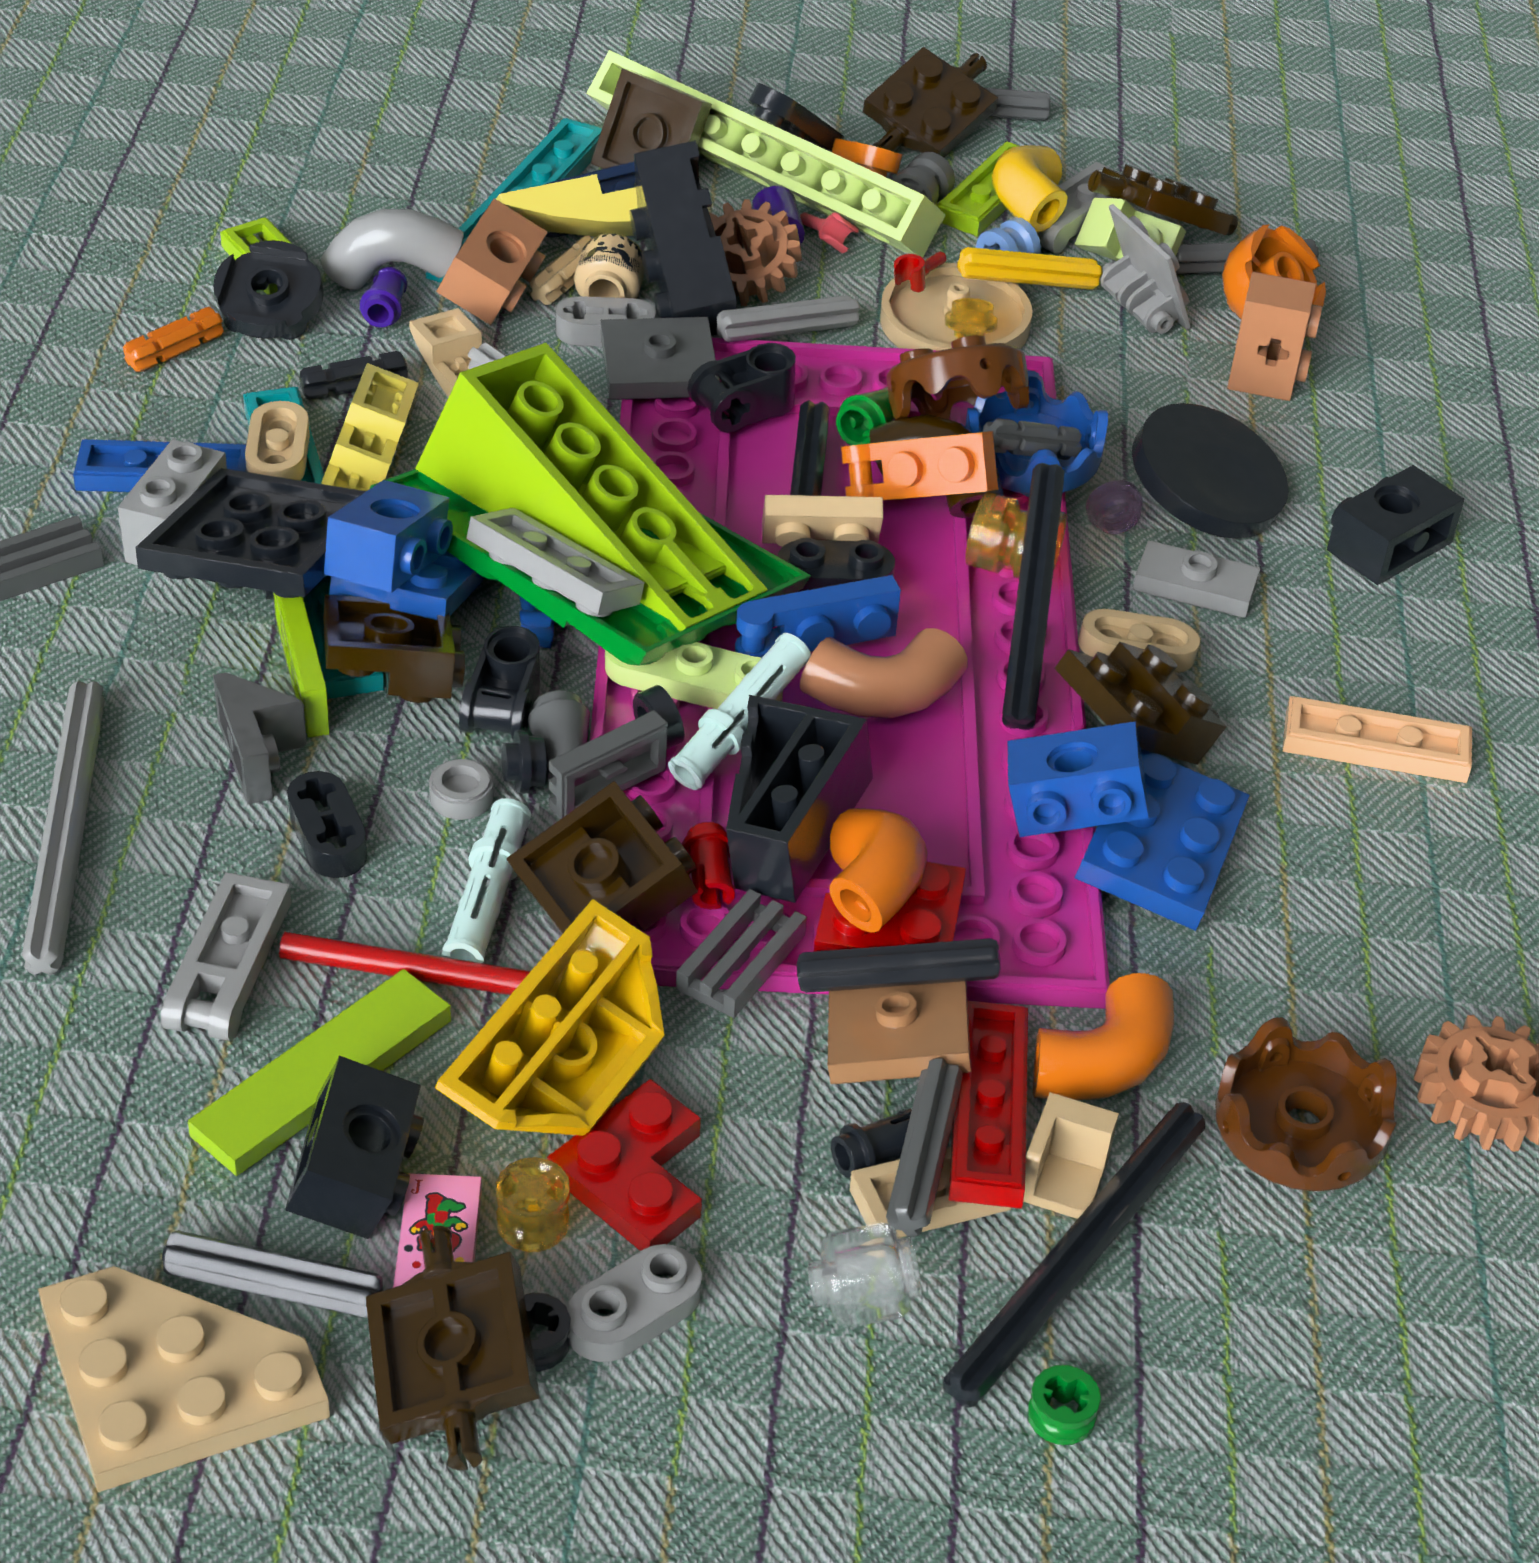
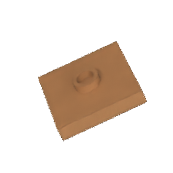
M966 981L829 991L827 1065L830 1084L920 1077L921 1071L928 1069L929 1061L934 1058H944L947 1064L958 1065L962 1073L971 1072Z

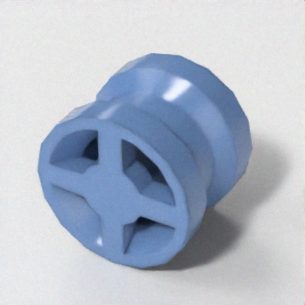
M1019 217L1011 218L1003 222L999 228H992L980 234L976 244V248L1035 254H1040L1041 252L1040 239L1036 230L1028 221Z

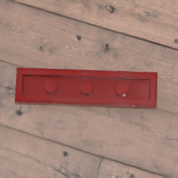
M968 1000L971 1072L962 1073L963 1079L952 1124L949 1201L1022 1209L1026 1170L1028 1008Z

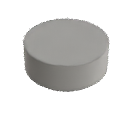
M455 759L447 761L436 767L430 775V803L435 811L447 818L464 820L480 816L493 803V776L487 767L473 760Z

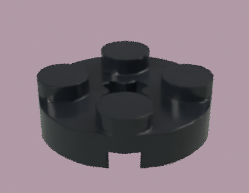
M260 241L249 245L250 252L241 255L236 260L234 254L226 258L219 266L213 283L217 306L226 328L232 332L242 333L250 337H281L286 340H293L305 333L307 323L315 317L322 305L324 291L317 265L315 267L309 261L308 255L304 250L288 242ZM269 284H277L278 291L276 293L261 295L256 292L257 290H266Z

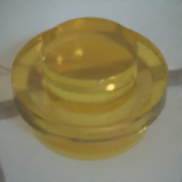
M960 298L952 301L951 311L945 314L944 324L954 330V336L957 338L974 335L985 336V334L994 332L997 329L998 319L993 315L994 305L990 302L975 298Z

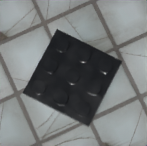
M221 468L135 547L138 569L163 573L166 577L172 579L195 578L218 582L219 585L225 588L248 587L271 591L283 598L306 597L326 576L324 575L328 517L366 491Z

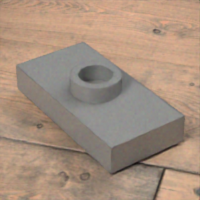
M1148 540L1135 574L1133 590L1246 618L1258 582L1260 567L1215 557L1203 551H1191Z

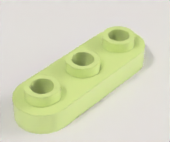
M695 642L682 645L667 652L657 662L640 666L621 662L605 650V671L608 677L619 685L641 691L655 685H660L673 699L718 709L761 658ZM783 691L778 695L777 701H782Z

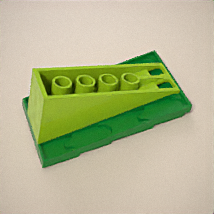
M547 343L460 372L416 468L386 480L449 497L447 519L451 520L453 525L452 539L447 549L450 554L479 575L487 579L499 580L563 628L569 624L621 662L628 665H648L657 662L667 652L682 645L699 642L708 633L722 626L736 624L737 610L741 604L752 600L795 593L803 589L811 577L808 573L698 512ZM509 508L519 510L645 582L640 605L613 611L611 615L604 617L592 616L577 609L574 601L557 591L547 590L535 585L532 582L531 576L512 565H505L490 558L488 551L466 539L470 517Z

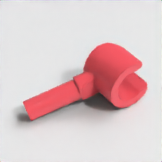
M806 212L800 215L803 225L817 230L819 238L840 253H845L848 250L843 245L846 237L851 232H859V228L836 212L830 214L826 219H821Z

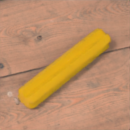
M973 247L962 249L957 262L958 271L967 279L1088 290L1098 287L1099 278L1102 275V267L1094 259Z

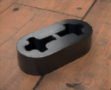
M323 771L307 772L296 777L287 789L289 816L309 865L316 873L324 877L342 878L357 873L367 860L366 833L345 784L334 774ZM314 801H319L323 807H327V810L319 812ZM335 836L341 848H335L331 842H327V838Z

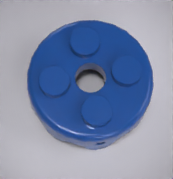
M1028 370L1029 404L1027 408L1014 409L1006 391L997 393L987 399L977 397L974 408H967L965 427L973 433L983 432L987 422H994L996 419L1001 418L1014 420L1017 424L1019 421L1051 424L1057 426L1058 429L1060 426L1074 427L1082 434L1079 442L1083 447L1077 457L1071 456L1068 460L1058 459L1053 451L1047 449L1038 450L1032 456L1015 455L1009 453L1008 450L1006 453L995 452L996 467L1003 489L1029 497L1033 468L1039 463H1045L1048 465L1057 464L1063 468L1065 472L1063 492L1071 491L1087 483L1096 474L1102 462L1108 426V412L1106 410H1098L1093 414L1084 395L1077 391L1071 393L1064 400L1049 397L1045 392L1043 379L1036 371Z

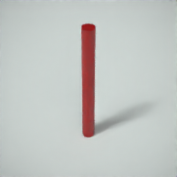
M291 932L283 933L279 947V957L281 959L394 976L402 969H405L419 981L511 995L531 972Z

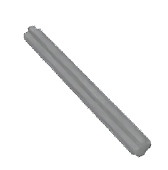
M77 681L70 686L68 691L22 956L25 960L24 968L33 975L41 972L52 975L62 966L105 699L102 696L103 687L95 681L88 684Z

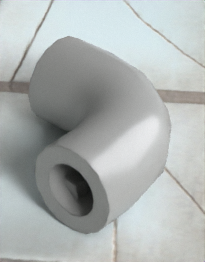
M381 209L354 218L334 237L323 253L321 265L331 280L342 287L355 290L365 287L375 271L388 262H406L441 278L446 274L459 252L463 240V231L439 218L413 209Z

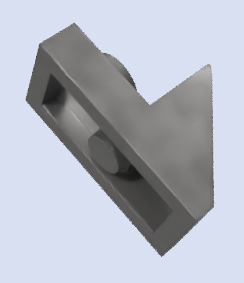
M229 673L213 675L218 723L247 805L271 800L273 797L270 773L280 771L278 753L302 748L307 743L304 704L296 697Z

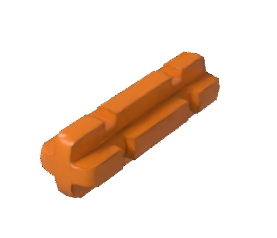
M205 307L189 315L191 320H188L186 316L148 332V339H145L144 335L126 342L123 350L127 365L131 366L136 372H143L158 364L156 359L158 358L161 362H165L200 346V339H202L203 343H207L220 337L224 332L221 324L223 320L220 314L216 313L211 307Z

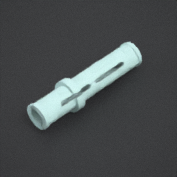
M789 633L780 635L775 640V644L754 668L746 674L740 684L718 709H708L698 721L699 730L668 762V768L677 781L689 789H700L707 777L727 754H736L741 749L742 734L746 733L748 723L747 705L749 695L776 700L783 689L802 667L807 664L811 656L809 648L803 641Z
M504 798L498 799L493 803L483 837L474 843L469 855V865L472 869L460 899L448 940L443 946L442 957L484 963L485 952L499 916L508 883L517 877V874L506 858L520 849L525 831L531 821V812L522 802ZM500 850L496 864L492 867L496 853ZM489 879L490 882H489L488 888H486L485 886H486L487 880ZM483 900L478 917L474 919L480 901Z

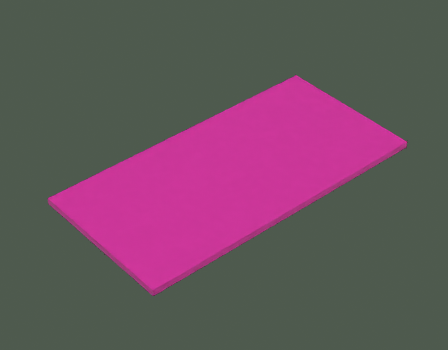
M712 338L716 360L750 350L764 343H778L793 350L796 356L795 402L791 411L782 416L770 417L747 425L735 432L727 433L720 431L711 422L710 411L706 407L697 405L691 398L622 399L620 425L698 512L778 556L782 548L776 543H762L765 495H790L800 406L810 400L814 404L823 401L830 408L821 496H846L845 486H850L848 463H842L841 446H849V444L841 438L836 426V417L841 404L850 396L887 387L886 375L893 366L900 363L899 355L915 349L763 340L727 342L724 338ZM1025 355L1027 371L1038 372L1043 379L1045 392L1049 397L1056 399L1053 358ZM1001 387L998 393L1004 392L1006 390L1004 389V387ZM911 401L908 417L920 416L918 408ZM964 402L953 405L949 420L962 423L965 426L967 408H974V406ZM871 461L873 483H883V476L876 461ZM1003 489L1005 502L1000 508L985 515L969 518L952 516L949 512L946 495L883 500V521L878 543L893 554L895 558L894 578L901 589L896 636L849 644L847 646L870 656L888 657L903 651L920 631L926 628H936L947 632L961 644L968 658V667L948 693L922 711L892 719L859 717L867 719L873 779L855 808L882 809L910 819L925 841L928 851V862L966 868L954 941L992 938L998 943L1001 961L1000 975L996 979L966 981L969 1001L1106 1009L1105 993L1110 983L1101 890L1075 879L1096 830L1095 826L1019 837L1008 786L1007 741L1086 729L1084 700L1054 669L1068 649L1079 652L1065 492L1062 493L1036 722L1034 727L1029 730L1010 729L1002 722L1029 497ZM736 624L725 625L708 633L699 642L734 651L735 642L742 634L738 632ZM601 646L598 647L590 741L635 720L632 705L635 694L641 692V690L619 685L608 677L605 671V649ZM806 665L802 667L783 689L782 702L855 716L827 706L800 690V680ZM673 699L683 722L684 741L667 749L666 769L623 792L630 801L639 795L647 801L664 826L656 832L664 842L675 836L682 844L688 830L702 822L718 823L726 831L735 775L739 773L742 755L741 749L736 754H727L707 777L700 789H689L677 781L668 768V762L699 730L698 721L708 709L713 708ZM830 848L795 903L761 895L760 904L767 907L774 900L784 905L783 915L790 918L796 911L807 916L805 936L758 991L806 993L801 991L798 983V957L803 952H813L825 893H830L831 882L843 871L834 861ZM729 858L732 884L734 886L731 859ZM719 888L722 908L712 910L698 907L693 902L691 896L645 931L641 929L634 919L629 922L650 937L653 955L651 964L657 986L676 987L677 970L747 891L735 889V898L727 905L723 901L722 889ZM770 929L750 952V957L739 970L734 971L719 989H729L777 932ZM826 991V992H812V993H806V994H826V995H829V991Z

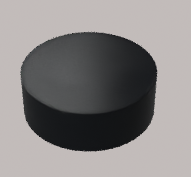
M655 685L635 694L632 704L635 719L655 710L668 722L667 749L682 743L685 737L683 722L668 692L662 686Z

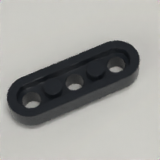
M757 83L748 101L756 107L753 114L754 117L827 151L832 152L835 138L843 140L845 138L841 133L801 104L766 85Z

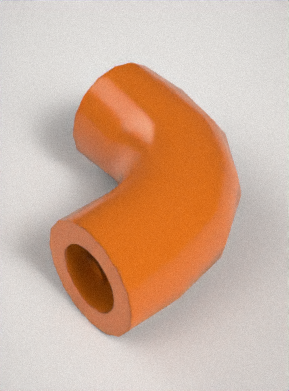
M866 808L848 809L839 815L833 824L830 834V850L833 859L843 869L830 884V895L834 905L851 924L870 933L879 931L903 907L921 884L928 856L925 841L910 819L886 810Z
M1133 973L1119 977L1109 985L1105 993L1106 1019L1101 1027L1085 1031L1039 1028L1034 1057L1033 1097L1047 1099L1051 1092L1074 1100L1106 1099L1142 1084L1163 1062L1168 1053L1174 1028L1173 990L1169 984L1158 976L1146 973Z

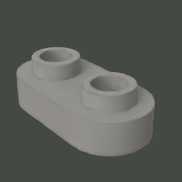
M667 1244L650 1246L578 1289L571 1296L567 1304L571 1317L568 1337L572 1349L588 1360L597 1362L615 1361L627 1356L688 1317L697 1308L701 1297L702 1271L696 1258L678 1246ZM666 1274L673 1277L660 1278L655 1275ZM599 1309H609L615 1313L609 1316H599L594 1312Z

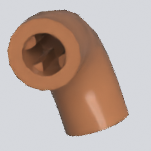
M926 628L920 631L903 651L888 657L870 656L856 651L832 637H827L819 643L807 661L800 680V690L827 706L858 717L892 719L922 711L948 693L965 673L968 667V658L964 648L953 636L936 628Z

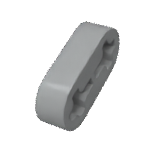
M569 297L563 299L556 306L555 332L561 341L570 345L602 347L600 335L601 319L656 318V310L653 305L642 299Z

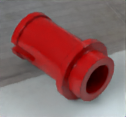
M702 822L696 824L688 830L687 836L682 842L683 847L698 868L691 873L692 882L698 891L692 896V900L695 905L703 909H720L722 904L720 902L719 888L722 889L723 901L727 905L735 898V888L732 884L729 862L730 852L727 832L718 823Z

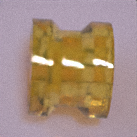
M522 1158L510 1163L500 1172L496 1182L498 1205L496 1222L499 1235L505 1243L514 1249L525 1252L545 1251L556 1246L566 1236L570 1225L568 1208L570 1186L568 1176L562 1167L551 1160L543 1158Z

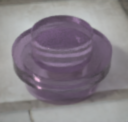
M1114 480L1096 488L1088 497L1085 509L1090 522L1095 527L1107 534L1114 535L1124 533L1138 523L1141 517L1143 501L1138 488L1133 483L1124 480Z

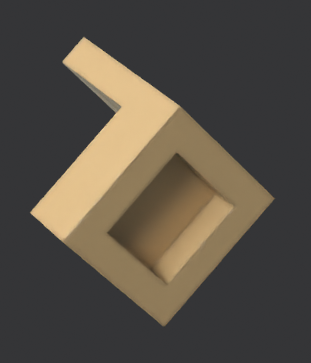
M1050 1092L1026 1155L1023 1202L1078 1219L1096 1197L1109 1160L1119 1113Z

